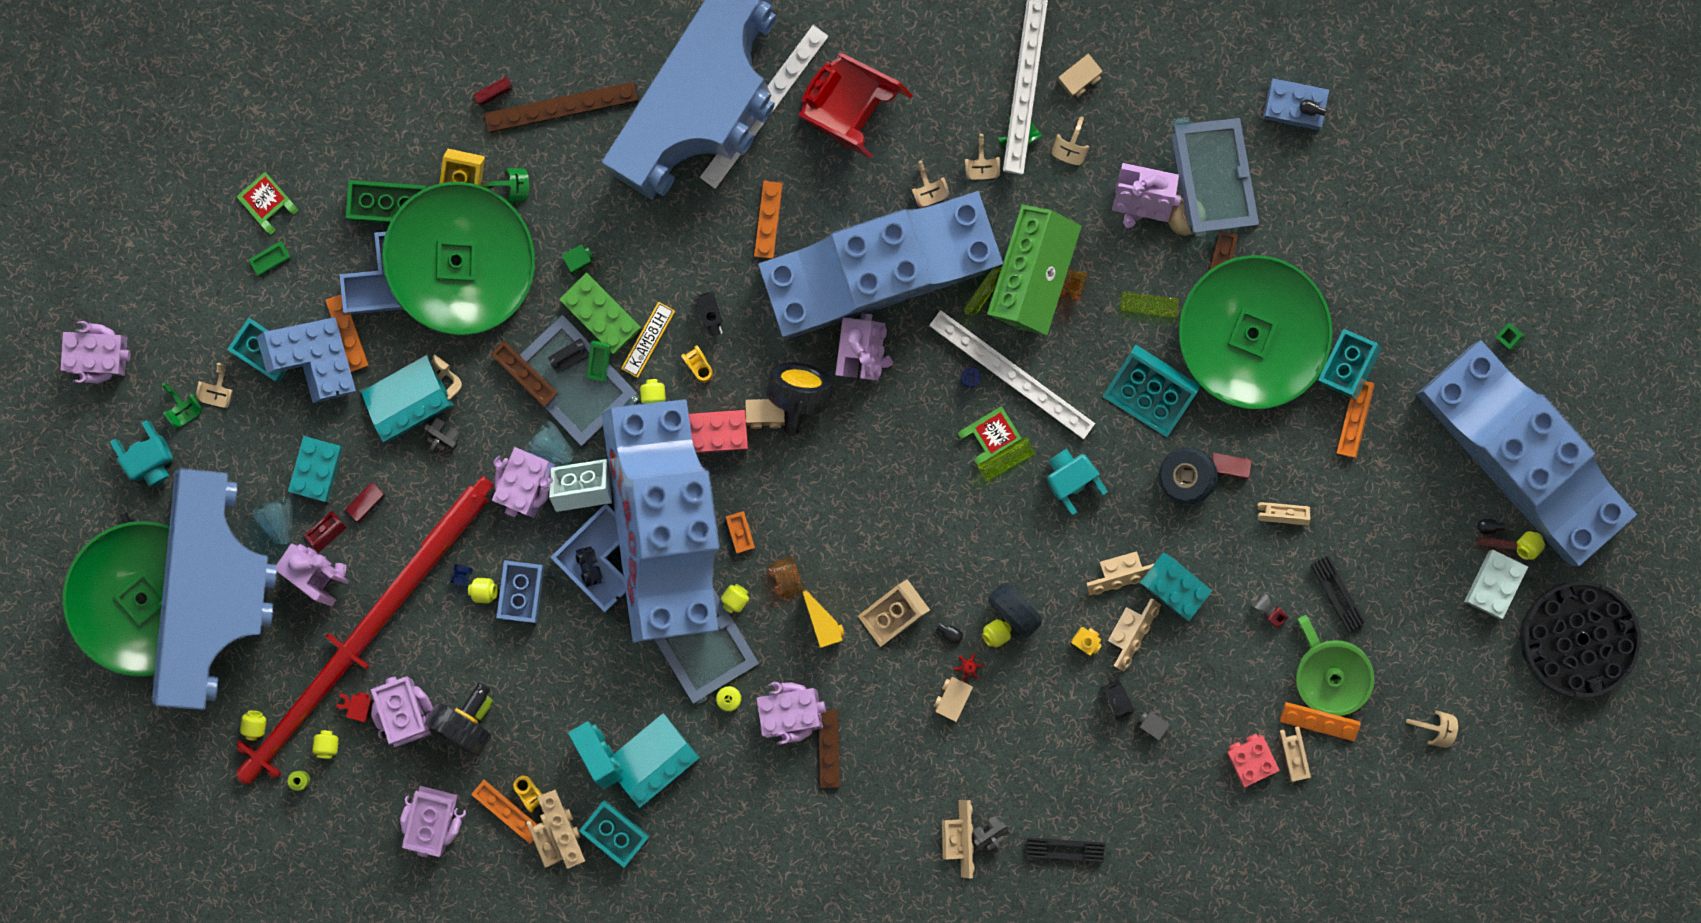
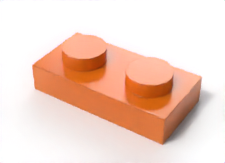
M744 511L726 516L736 553L754 549L755 546Z

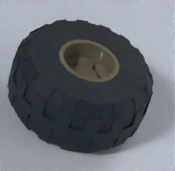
M1194 447L1178 448L1168 454L1161 463L1159 471L1160 486L1165 494L1175 502L1185 505L1197 504L1207 499L1215 490L1218 481L1217 467L1214 460L1203 450Z
M1008 583L999 585L990 594L988 603L1023 638L1031 636L1041 626L1043 618Z

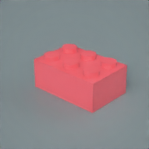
M745 410L689 414L692 442L696 453L748 450Z

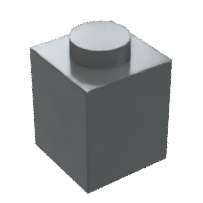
M1151 711L1148 714L1144 712L1138 720L1141 723L1139 727L1157 740H1160L1170 725Z

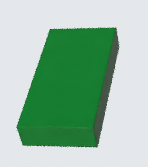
M280 241L248 261L259 277L287 261L291 256L283 242Z
M597 341L591 342L586 378L601 382L607 380L611 344Z

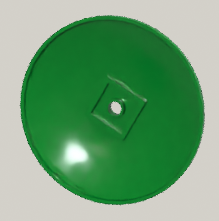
M447 182L421 190L398 209L385 234L382 264L386 282L392 295L410 317L437 332L452 335H470L499 325L519 308L532 283L535 254L533 242L525 222L507 200L480 185L466 182ZM452 256L460 258L459 266L451 263Z
M1250 255L1237 257L1209 270L1191 289L1184 302L1179 320L1181 353L1194 379L1204 390L1218 400L1245 409H1265L1279 406L1305 392L1322 372L1332 343L1330 312L1318 287L1297 267L1269 256ZM1250 328L1257 330L1258 335L1255 339H1251L1248 336Z
M138 521L109 528L91 539L80 550L66 575L63 588V611L69 631L75 642L87 656L114 672L132 676H150L155 674L169 535L168 525ZM144 593L147 600L144 604L136 602L137 594Z

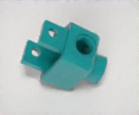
M146 420L142 422V425L150 437L149 440L134 443L127 452L119 440L114 439L110 443L118 455L117 462L128 478L133 481L145 479L149 488L170 477L165 466L173 462L174 458L164 437L158 435L151 421Z
M1065 449L1048 461L1054 472L1047 477V483L1056 499L1062 501L1071 516L1077 513L1067 495L1079 493L1090 480H1092L1101 496L1108 492L1098 478L1100 473L1086 455L1081 454L1073 458L1068 449Z

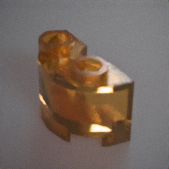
M1068 269L1060 296L1065 297L1068 294L1070 298L1081 301L1089 274Z
M793 556L771 563L768 569L771 578H776L777 585H774L777 596L782 595V598L804 592Z

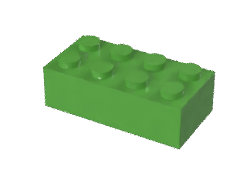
M588 273L559 299L602 343L611 344L610 351L614 355L642 329Z

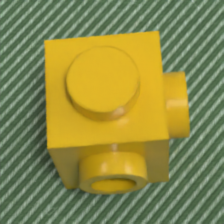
M1080 627L1070 642L1089 656L1092 653L1096 654L1101 647L1099 643L1101 639L1098 638L1099 633L1091 628L1086 630Z

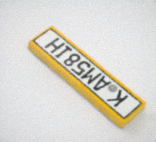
M660 302L657 303L621 368L622 370L639 378L675 313L674 310Z

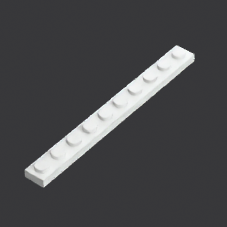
M1027 0L1003 167L1004 172L1017 175L1024 173L1048 0Z
M814 25L767 86L772 95L770 101L775 103L772 112L828 38V35ZM756 120L749 133L755 136L764 123ZM736 152L732 159L717 154L700 178L716 189L741 154Z
M941 310L929 325V327L1082 439L1086 437L1094 426V422Z

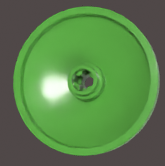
M1336 640L1320 643L1307 651L1302 657L1296 673L1297 688L1303 701L1311 709L1337 716L1350 714L1362 707L1373 691L1375 680L1373 667L1367 655L1351 643Z

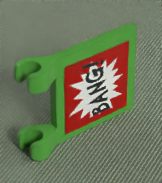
M266 172L236 196L270 235L276 230L267 220L279 209L285 206L293 215L299 211Z
M1002 406L958 433L961 439L973 433L985 451L974 459L977 465L1022 439Z

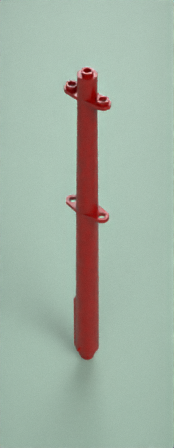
M482 475L474 486L470 484L421 543L422 547L344 643L330 633L326 634V637L339 648L338 651L259 749L255 751L243 741L239 740L237 742L236 749L244 755L246 753L249 754L248 758L236 771L238 775L236 778L241 783L251 784L264 767L268 769L266 772L274 779L277 776L280 777L282 773L269 761L354 661L368 670L369 664L360 658L359 655L488 503L489 499L485 496L494 486L489 479Z

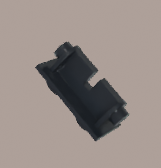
M580 338L550 355L548 359L550 365L558 374L589 356V351Z
M591 546L576 550V561L581 567V579L586 584V588L602 583L601 579L603 577L599 566L592 567L593 563L598 562L595 550Z

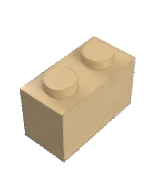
M1087 54L1059 76L1058 81L1071 98L1075 95L1079 97L1086 91L1085 87L1090 83L1094 85L1101 79L1100 75L1103 71L1092 57Z
M769 399L746 400V425L750 426L751 429H760L762 426L781 428V425H785V410L772 404Z
M951 677L950 680L946 679L942 687L945 692L942 697L938 696L934 707H936L935 712L957 721L973 687L954 677Z

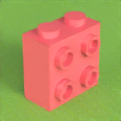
M1257 733L1247 737V742L1241 745L1240 742L1230 745V750L1226 751L1243 787L1280 771L1263 735L1258 736Z

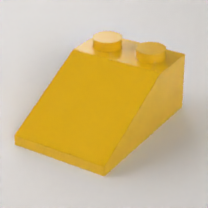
M447 149L443 156L440 183L466 182L481 185L485 156Z
M804 591L803 595L820 647L842 641V636H845L842 624L838 625L831 615L807 591Z

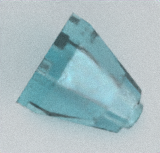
M547 420L545 423L548 426H541L528 443L531 445L530 449L526 447L525 451L558 466L568 465L574 457L572 456L573 450L558 428Z
M291 496L287 497L286 500L283 497L262 504V509H259L257 506L252 510L254 518L274 543L284 545L291 542L290 538L294 536L293 502Z

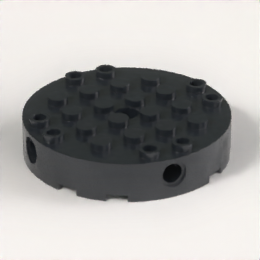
M1576 581L1554 586L1541 594L1533 602L1523 620L1520 642L1522 654L1529 670L1545 687L1566 696L1594 697L1615 689L1631 674L1638 660L1641 647V631L1633 609L1616 591L1601 584ZM1580 634H1583L1585 638L1582 645L1577 642Z

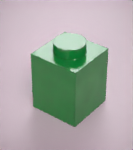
M581 244L563 254L562 257L573 274L591 264L590 258L593 255L588 247L584 248Z
M1507 323L1496 336L1500 342L1512 351L1527 337L1511 323Z

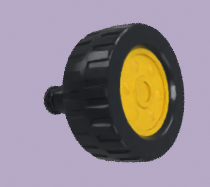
M787 362L775 366L770 372L767 397L772 404L787 411L784 432L788 435L799 433L798 428L800 427L802 414H816L824 411L829 405L833 383L831 377L820 368L804 363Z
M477 683V687L472 691L461 710L457 708L454 710L438 702L426 719L425 725L458 747L475 756H479L487 745L491 733L478 725V721L474 717L487 698L488 692L490 693V688L482 683Z

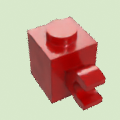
M358 692V695L353 694L351 701L346 694H339V697L345 699V704H336V707L348 709L346 716L348 718L367 722L374 699H370V695L363 692Z

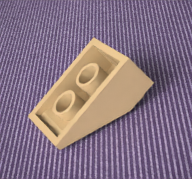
M907 579L894 587L858 615V617L881 647L929 612L930 609Z

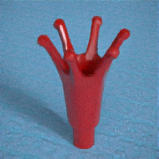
M972 654L969 660L959 656L962 665L958 668L955 667L954 670H961L964 673L963 681L966 680L968 675H973L975 679H978L975 672L978 667H983V664H976L974 662L975 654Z

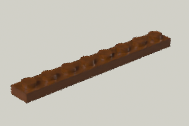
M634 82L487 112L485 113L488 132L490 133L636 102L638 98Z

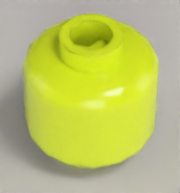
M657 379L646 380V384L641 385L640 394L643 404L665 402V386L663 383H658Z
M1532 531L1526 532L1516 543L1518 555L1526 560L1535 559L1545 548L1542 535Z
M476 578L468 586V595L471 596L475 603H491L498 595V586L490 578Z
M738 584L728 586L721 596V602L724 604L722 607L731 614L733 611L741 612L749 601V596L747 595L749 592Z
M996 619L984 627L982 637L988 646L998 648L1010 640L1012 629L1008 622Z
M726 686L717 693L716 702L722 710L733 711L741 703V694L735 687Z
M248 711L247 714L242 716L240 733L246 736L247 740H257V738L265 734L266 718L259 711Z
M322 730L321 734L313 737L312 752L317 755V758L332 759V756L338 752V737L332 735V731Z

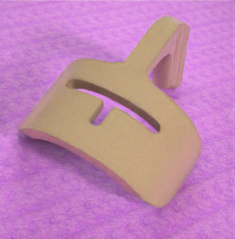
M1079 117L1071 142L1063 140L1057 134L1052 147L1053 156L1074 165H1081L1083 163L1089 146L1083 147L1075 144L1084 120L1083 117ZM1061 146L1079 152V154L1070 152L1069 156H1067L1068 150L1063 149Z
M980 134L978 138L979 159H965L966 177L969 180L994 179L1000 175V158L984 159L983 134ZM975 166H992L991 168H983V174L981 173V168H972Z
M919 161L918 168L924 182V187L912 189L918 206L922 208L948 198L949 189L944 177L932 184L929 183L923 161ZM938 187L940 188L932 192L933 198H931L930 194H926L923 196L920 195L930 190L936 189Z
M434 354L431 363L436 372L441 370L438 374L440 379L442 380L447 375L453 381V384L446 390L447 400H450L458 393L462 383L450 371V365Z
M217 363L216 372L219 373L217 385L198 382L196 399L199 402L228 408L233 390L222 387L225 365ZM207 390L226 394V397L218 395L215 400L216 394L209 393Z
M1435 710V714L1439 715L1441 720L1440 726L1411 719L1406 720L1407 724L1438 731L1439 734L1436 739L1428 741L1429 745L1447 748L1456 739L1458 721L1451 714Z

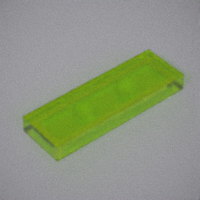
M1002 266L992 268L964 308V313L967 315L978 314L996 288Z
M1122 291L1120 311L1177 318L1178 298Z
M1025 437L978 464L977 467L985 482L1034 455L1035 451L1029 439Z

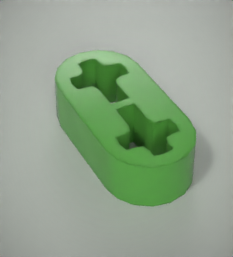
M1307 615L1297 618V622L1310 648L1320 644Z

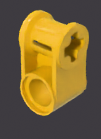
M697 345L695 349L686 355H681L700 382L706 383L712 379L713 371ZM708 369L709 375L701 378L699 376L700 370Z
M518 777L514 782V790L528 811L532 813L534 812L533 809L540 805L538 799L533 803L531 801L543 794L529 777ZM525 780L528 783V788L521 790L518 787V781Z

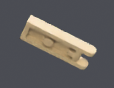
M1264 502L1257 504L1258 510L1265 511V513L1258 514L1259 521L1309 525L1310 507Z
M1299 726L1295 727L1296 735L1289 737L1285 736L1284 730H1280L1292 782L1311 778Z
M542 814L540 815L542 823L534 827L530 821L526 822L542 863L546 868L563 860L547 819Z

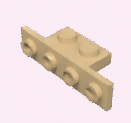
M1137 551L1101 561L1100 566L1104 578L1087 583L1089 596L1093 594L1098 595L1111 589H1119L1125 585L1137 584L1154 564L1142 567Z
M1150 599L1142 615L1126 607L1108 639L1110 643L1123 649L1114 664L1116 668L1123 672L1130 666L1135 651L1140 648L1141 640L1148 633L1152 620L1159 613L1161 604L1155 600Z
M556 789L537 797L567 869L584 862L585 859L578 844V838L581 835L577 827L573 828L571 820H573L570 809L566 810L565 806H562Z
M959 800V819L942 820L943 859H960L962 878H973L974 864L972 862V854L974 852L972 844L973 826L971 824L973 809L970 800Z

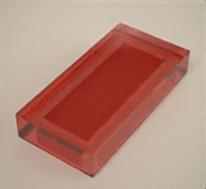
M1477 538L1475 545L1517 550L1518 543Z

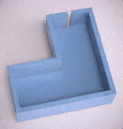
M386 232L374 233L378 271L340 274L344 315L403 310L392 295L384 275L382 250Z
M335 317L263 332L257 337L267 374L303 366L313 403L347 396L356 391Z
M604 504L551 556L559 567L605 613L618 601L616 599L617 596L621 598L626 593L624 576L607 559L619 546L615 512L607 504ZM591 546L595 550L598 561L593 563L592 567L599 566L603 579H601L602 583L586 588V584L581 579V567L576 561V550Z

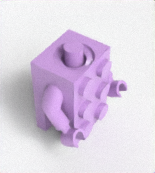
M1122 163L1112 210L1126 213L1123 220L1126 228L1133 227L1136 224L1135 220L1143 217L1168 222L1172 207H1179L1181 196L1176 195L1179 175Z
M861 313V319L843 318L836 375L857 378L860 359L862 363L860 378L878 380L882 367L888 368L893 365L890 356L883 357V340L887 333L886 323L872 321L873 315Z
M86 321L77 322L83 324L84 327L83 330H76L79 333L63 332L61 371L79 374L80 379L73 380L74 383L84 381L85 383L98 384L111 379L112 375L125 376L126 362L130 361L131 356L130 350H127V337L115 335L113 330L103 325L88 324Z
M514 447L509 461L505 458L501 462L500 456L494 460V466L496 467V492L492 501L506 506L505 513L516 517L517 512H521L535 518L538 508L548 500L549 485L553 482L551 468L557 465Z
M291 543L277 563L276 571L315 601L333 606L336 599L326 593L323 588L330 578L348 584L349 580L344 577L346 575V565L335 563L334 569L331 567L332 563L326 560L325 557H322V555H317L318 553L312 548H307L302 544L297 546Z
M406 676L397 680L396 677H391L385 680L386 684L371 689L375 700L371 716L377 729H379V738H383L381 732L385 731L388 743L398 747L431 734L430 729L425 725V721L433 706L428 696L420 687L415 686L411 678Z
M778 682L768 684V686L773 685L775 691L769 692V696L757 697L762 736H766V738L782 736L783 741L778 742V745L802 741L811 735L813 730L823 729L821 713H826L825 702H819L818 691L814 688L806 689L803 685L795 683L779 684Z
M420 786L419 791H415L413 803H408L409 796L405 798L406 806L400 818L402 833L405 834L402 848L417 851V855L422 857H428V854L440 857L445 851L446 845H449L457 836L462 823L461 820L466 816L465 810L461 816L456 814L458 808L455 809L458 795Z

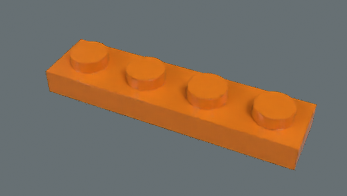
M763 182L754 257L774 258L783 183Z
M342 294L326 299L331 318L335 317L350 372L368 367L369 364L352 315H344Z
M1366 381L1357 400L1350 398L1337 454L1357 458L1375 386L1374 383Z
M1285 702L1280 717V722L1354 742L1360 728V721Z
M484 779L471 795L531 844L533 838L526 822L530 821L533 827L538 824Z

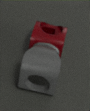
M1262 593L1251 604L1253 608L1263 610L1267 614L1266 619L1277 629L1288 619V616L1278 606L1273 607L1269 596L1265 593Z

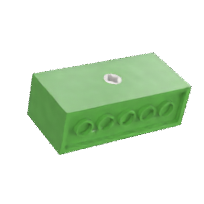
M1021 205L987 315L1017 329L1048 335L1082 226L1052 210Z

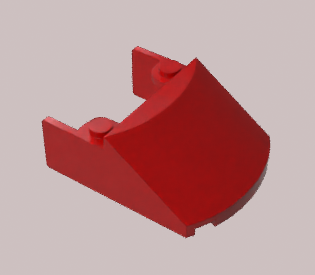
M839 53L837 59L831 63L828 61L811 80L801 101L803 106L801 112L799 111V116L847 149L850 148L871 159L873 155L863 146L865 137L860 130L880 101L890 102L898 93L912 99L913 95L901 82L843 53Z

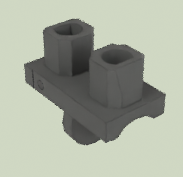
M437 417L430 425L427 424L424 428L437 437L434 439L429 436L427 439L432 444L430 447L432 451H435L436 448L442 451L445 449L446 446L441 441L456 448L458 445L456 441L459 438L460 432L451 427L445 436L440 432L445 422Z
M994 816L987 821L991 830L984 833L981 827L973 830L974 842L980 850L985 846L989 850L997 847L999 851L1002 849L999 844L1005 841L1003 834L1009 830L1003 822H1000Z

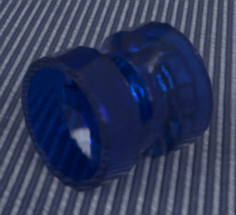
M973 367L966 368L961 375L962 383L966 387H975L980 381V372Z
M455 564L453 568L455 572L451 577L450 583L468 587L470 583L469 576L472 574L473 568Z

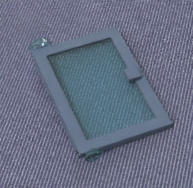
M1190 117L1171 120L1173 134H1171L1187 224L1190 227L1191 234L1195 233V237L1206 236L1208 231L1259 225L1240 118L1190 123Z
M563 314L560 317L556 315L549 322L551 326L520 356L559 393L545 408L583 446L603 427L602 413L613 407L635 405L641 397L610 364L608 365L607 380L605 382L586 378L589 356L557 374L549 363L548 357L580 338L590 353L591 343Z
M714 588L713 594L718 630L703 634L655 640L692 703L697 702L698 705L708 699L706 695L759 664L728 611L722 607L723 603Z

